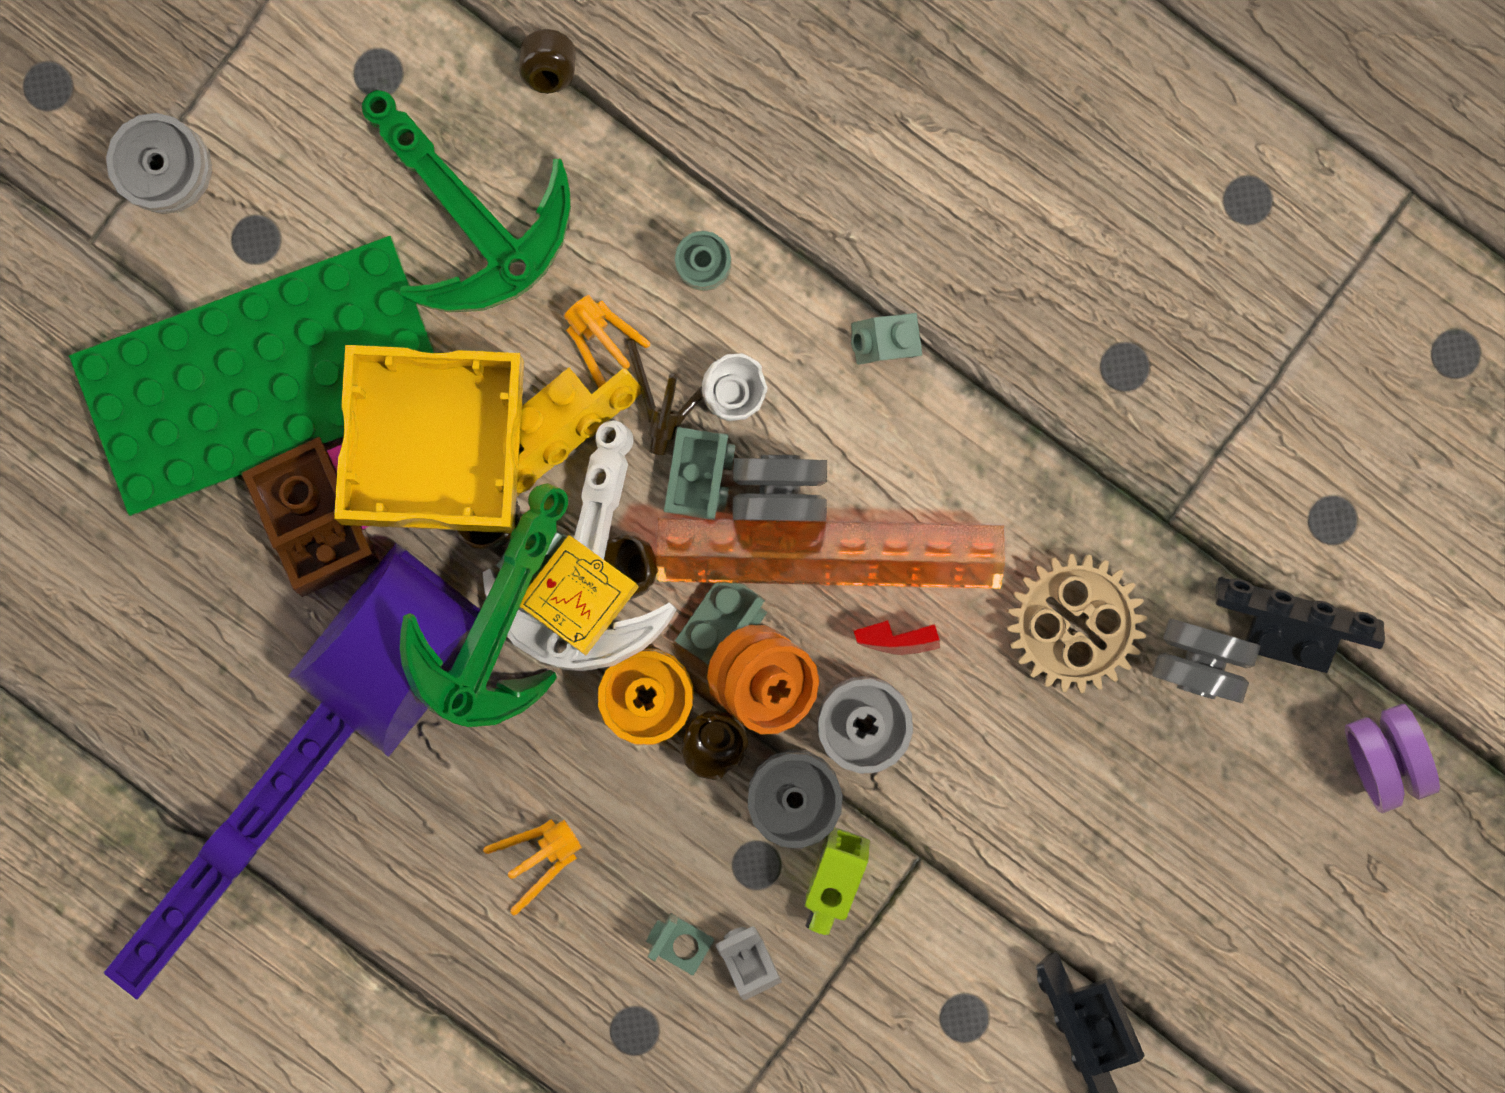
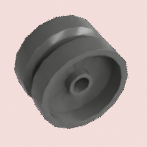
M761 455V459H734L733 481L739 485L760 486V494H738L733 497V520L826 521L827 499L821 495L800 494V486H822L827 482V460L800 459V455Z
M1169 618L1163 639L1168 645L1187 650L1186 657L1181 658L1168 653L1158 655L1152 676L1178 684V689L1214 700L1217 696L1243 704L1249 682L1243 676L1224 670L1227 663L1246 669L1254 667L1260 645Z
M787 749L770 755L756 768L749 783L748 810L754 826L767 840L781 847L804 848L819 843L833 831L842 812L843 794L835 771L822 757L808 750ZM791 792L801 793L802 805L796 808L793 802L788 805L786 801L788 795Z

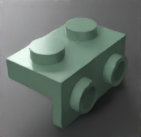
M677 427L664 512L715 520L716 512L725 513L729 487L720 486L723 469L732 470L735 445L727 444L728 434Z

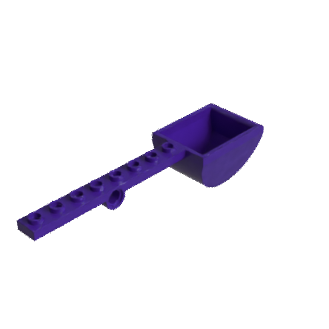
M396 542L288 675L289 678L321 704L230 817L209 838L196 859L103 973L138 1000L355 731L388 757L394 752L428 709L412 693L401 664L400 634L404 615L409 613L415 615L428 644L443 661L441 669L449 672L481 609Z

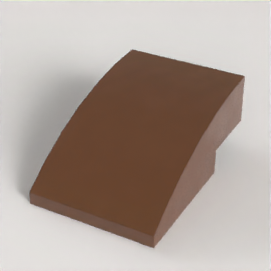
M320 437L242 472L271 545L279 554L293 590L301 597L307 596L380 562L366 529H362V526L341 525L334 519L337 472Z

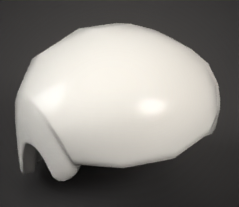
M743 353L726 354L713 362L704 374L702 381V395L708 409L712 414L726 421L745 420L760 410L768 389L761 364Z

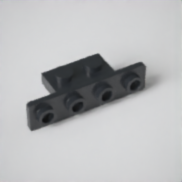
M1218 578L1216 584V605L1254 616L1245 641L1260 645L1259 656L1328 673L1341 639L1376 649L1383 648L1385 643L1384 622L1372 614L1366 612L1354 613L1336 608L1325 601L1313 602L1294 597L1291 593L1277 589L1272 591L1253 586L1243 579Z
M1058 953L1048 954L1036 965L1037 981L1040 989L1048 995L1053 1006L1054 1020L1057 1028L1067 1038L1071 1048V1058L1074 1067L1078 1072L1082 1073L1089 1089L1088 1093H1119L1110 1071L1140 1062L1145 1057V1054L1111 977L1073 989Z

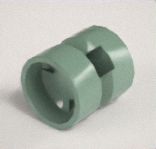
M698 231L689 234L682 239L675 254L678 275L686 285L694 290H714L722 285L730 275L732 262L729 247L721 237L713 232Z

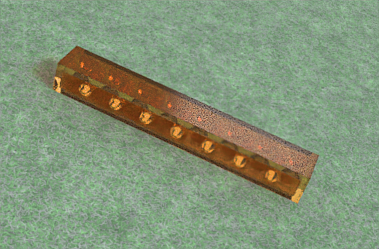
M658 518L657 581L1001 589L1005 567L1004 525Z

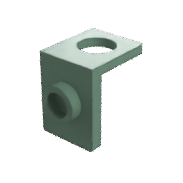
M670 913L665 923L659 919L657 920L645 942L652 945L648 953L649 959L655 962L657 957L660 956L690 975H694L713 944L714 938ZM683 934L693 936L698 942L699 948L696 955L689 959L678 957L673 949L675 939Z

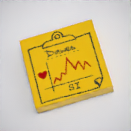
M568 535L527 588L520 608L586 656L639 586L575 538Z

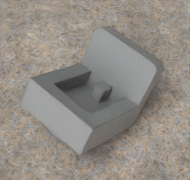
M754 926L748 929L746 927L736 928L728 932L724 936L723 941L716 944L718 952L723 957L743 1001L782 983L764 940Z

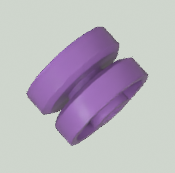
M1402 703L1383 710L1380 718V728L1367 717L1345 725L1346 739L1356 770L1365 791L1378 812L1385 813L1401 807L1405 795L1404 788L1408 794L1418 800L1439 792L1440 783L1434 759L1416 718L1406 704Z

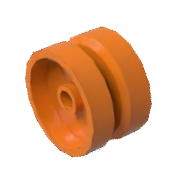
M748 625L728 635L718 645L711 657L707 674L710 693L718 704L728 713L734 715L745 727L759 734H778L794 727L810 711L817 698L819 687L817 666L808 653L792 643L782 633L766 625Z

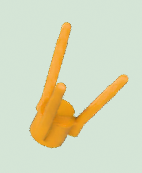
M590 295L580 299L563 315L570 324L566 332L575 341L598 389L606 381L583 336L588 341L597 337L624 369L630 367V362L604 332V329L608 326L604 319L608 320L642 347H650V342L639 334L638 331L615 315L603 301L596 303Z
M550 819L537 828L508 837L483 848L485 854H490L544 835L538 841L541 850L508 872L510 879L516 878L545 858H548L551 863L559 859L511 908L510 913L513 916L517 915L565 866L576 860L577 857L574 853L583 848L565 819L558 824H555Z

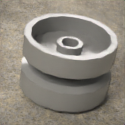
M159 113L138 115L122 124L111 138L106 155L108 176L117 192L132 204L159 214L182 212L196 204L208 189L212 174L210 152L201 136L178 119ZM162 156L164 158L163 167L159 170H154V166L159 165L157 159Z
M872 676L850 677L836 684L823 698L817 716L819 739L827 755L842 768L859 774L877 773L896 764L907 751L913 734L912 713L902 694L887 681ZM869 716L872 719V727L868 731H860L856 725L857 719H865Z

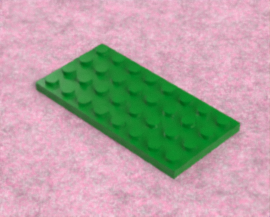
M392 236L384 237L69 355L129 516L137 515L242 475V472L317 437L321 438L324 445L343 438L342 391L345 345L401 347L425 353H435L418 305L399 295L401 286H410Z

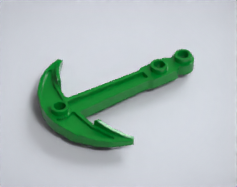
M376 90L366 95L362 102V112L366 121L370 125L379 128L382 140L408 170L418 174L488 262L487 267L462 282L459 276L429 285L401 286L399 295L418 305L450 313L485 311L514 300L531 289L547 273L564 244L571 212V194L562 159H553L548 188L536 210L537 221L520 239H516L436 154L434 144L406 112L398 111L394 98L388 92ZM377 100H382L387 104L385 111L382 113L371 111L372 104ZM406 132L412 133L414 135L412 144L403 146L399 143L401 134ZM516 261L522 262L526 266L524 273L518 276L511 274L509 271L511 264Z
M546 483L536 486L531 490L528 496L530 510L522 515L518 526L512 531L510 543L504 554V563L449 672L441 669L443 661L428 644L415 615L409 613L403 616L400 634L401 664L411 691L431 712L453 724L465 727L497 725L527 710L547 692L557 679L556 673L548 670L522 679L497 681L496 687L498 688L486 686L532 576L539 570L556 534V521L567 510L568 496L566 492L554 485Z

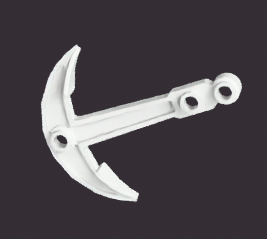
M616 420L604 422L596 432L595 442L598 449L590 456L581 495L583 506L574 536L577 541L603 560L613 511L619 506L628 467L625 455L633 445L631 430ZM615 430L616 437L614 441L606 443L608 433ZM605 471L606 480L601 485H597L596 479L598 475ZM491 569L483 572L486 598L497 578ZM667 603L643 616L613 623V629L615 630L606 629L586 656L569 643H567V647L562 653H558L557 645L562 638L520 607L507 637L513 645L540 662L565 670L586 671L614 666L644 650L665 629L677 609L673 604Z

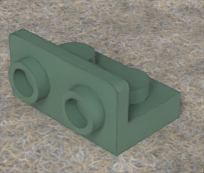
M723 570L675 642L709 665L716 648L728 635L745 626L759 625L767 614V611L761 608L766 599Z

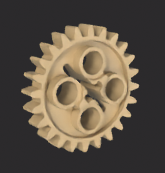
M1068 554L1066 566L1062 567L1057 558L1052 557L1050 558L1051 571L1047 572L1041 566L1036 565L1035 571L1038 576L1036 581L1026 577L1021 579L1028 588L1025 594L1020 592L1012 593L1014 598L1020 601L1021 604L1019 608L1007 609V613L1018 617L1017 623L1006 626L1007 631L1018 633L1019 635L1018 639L1009 644L1010 648L1024 649L1025 652L1019 657L1017 662L1021 665L1032 661L1034 665L1029 675L1034 678L1044 671L1046 673L1044 685L1050 687L1058 678L1060 679V689L1062 692H1067L1071 682H1075L1079 693H1085L1086 682L1090 680L1096 689L1100 690L1102 689L1101 676L1106 675L1112 681H1118L1114 668L1120 666L1130 670L1131 666L1125 659L1127 653L1133 655H1140L1141 653L1138 648L1132 645L1133 639L1146 638V634L1135 630V624L1147 620V616L1134 613V608L1141 605L1143 599L1129 598L1128 594L1136 585L1133 582L1122 586L1119 584L1124 573L1121 569L1108 575L1109 561L1107 560L1101 561L1097 568H1093L1092 555L1086 554L1082 564L1077 565L1074 554ZM1071 581L1080 582L1085 590L1083 600L1076 605L1067 604L1063 598V589ZM1052 597L1072 615L1079 616L1083 613L1085 615L1082 620L1083 625L1106 643V648L1103 650L1099 649L1083 633L1076 630L1069 634L1067 630L1071 624L1046 603V599ZM1104 609L1113 610L1117 616L1116 627L1108 633L1100 632L1095 623L1098 613ZM1046 613L1051 614L1056 619L1057 629L1052 636L1042 638L1035 631V622L1039 616ZM1080 641L1088 646L1090 651L1089 658L1082 665H1072L1067 656L1068 649L1072 644Z

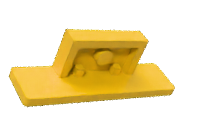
M568 367L522 406L520 444L525 450L519 454L517 496L531 489L536 481L552 467L562 463L569 453L587 438L596 435L598 428L604 422L609 421L620 411L630 407L635 399L642 394V387L627 369H621L591 394L578 376Z

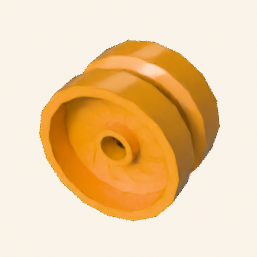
M645 648L626 660L610 666L605 671L598 687V707L605 724L619 738L633 744L654 745L671 738L685 725L693 706V683L687 668L674 655L658 648ZM645 687L646 690L652 688L654 690L655 696L652 702L644 703L639 699L641 688Z

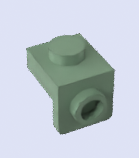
M917 313L874 317L851 324V346L855 352L858 365L923 356Z

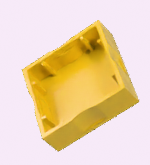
M345 345L342 391L344 438L338 456L334 519L341 525L512 533L515 529L524 376V360L521 354L465 350L447 353H425L401 347Z

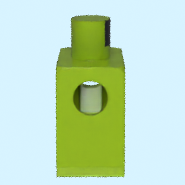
M836 827L826 836L806 893L805 907L811 909L805 924L809 930L818 934L829 935L835 918L846 920L868 864L870 839Z

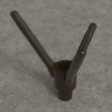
M630 339L627 341V346L638 383L642 387L641 393L647 409L648 422L650 423L648 435L652 436L649 452L656 455H665L668 440H673L675 429L681 425L685 417L704 398L702 386L678 412L671 411L677 382V375L671 373L666 385L662 408H657L636 343Z

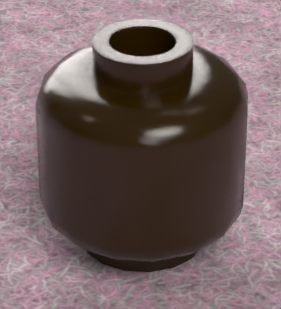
M551 29L537 30L527 35L521 44L519 74L522 82L528 88L545 94L559 92L567 88L572 82L575 72L576 51L573 42L567 35Z

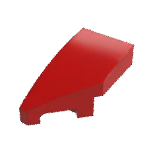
M889 620L853 630L857 644L889 654L908 655L940 648V639L935 624L893 636Z

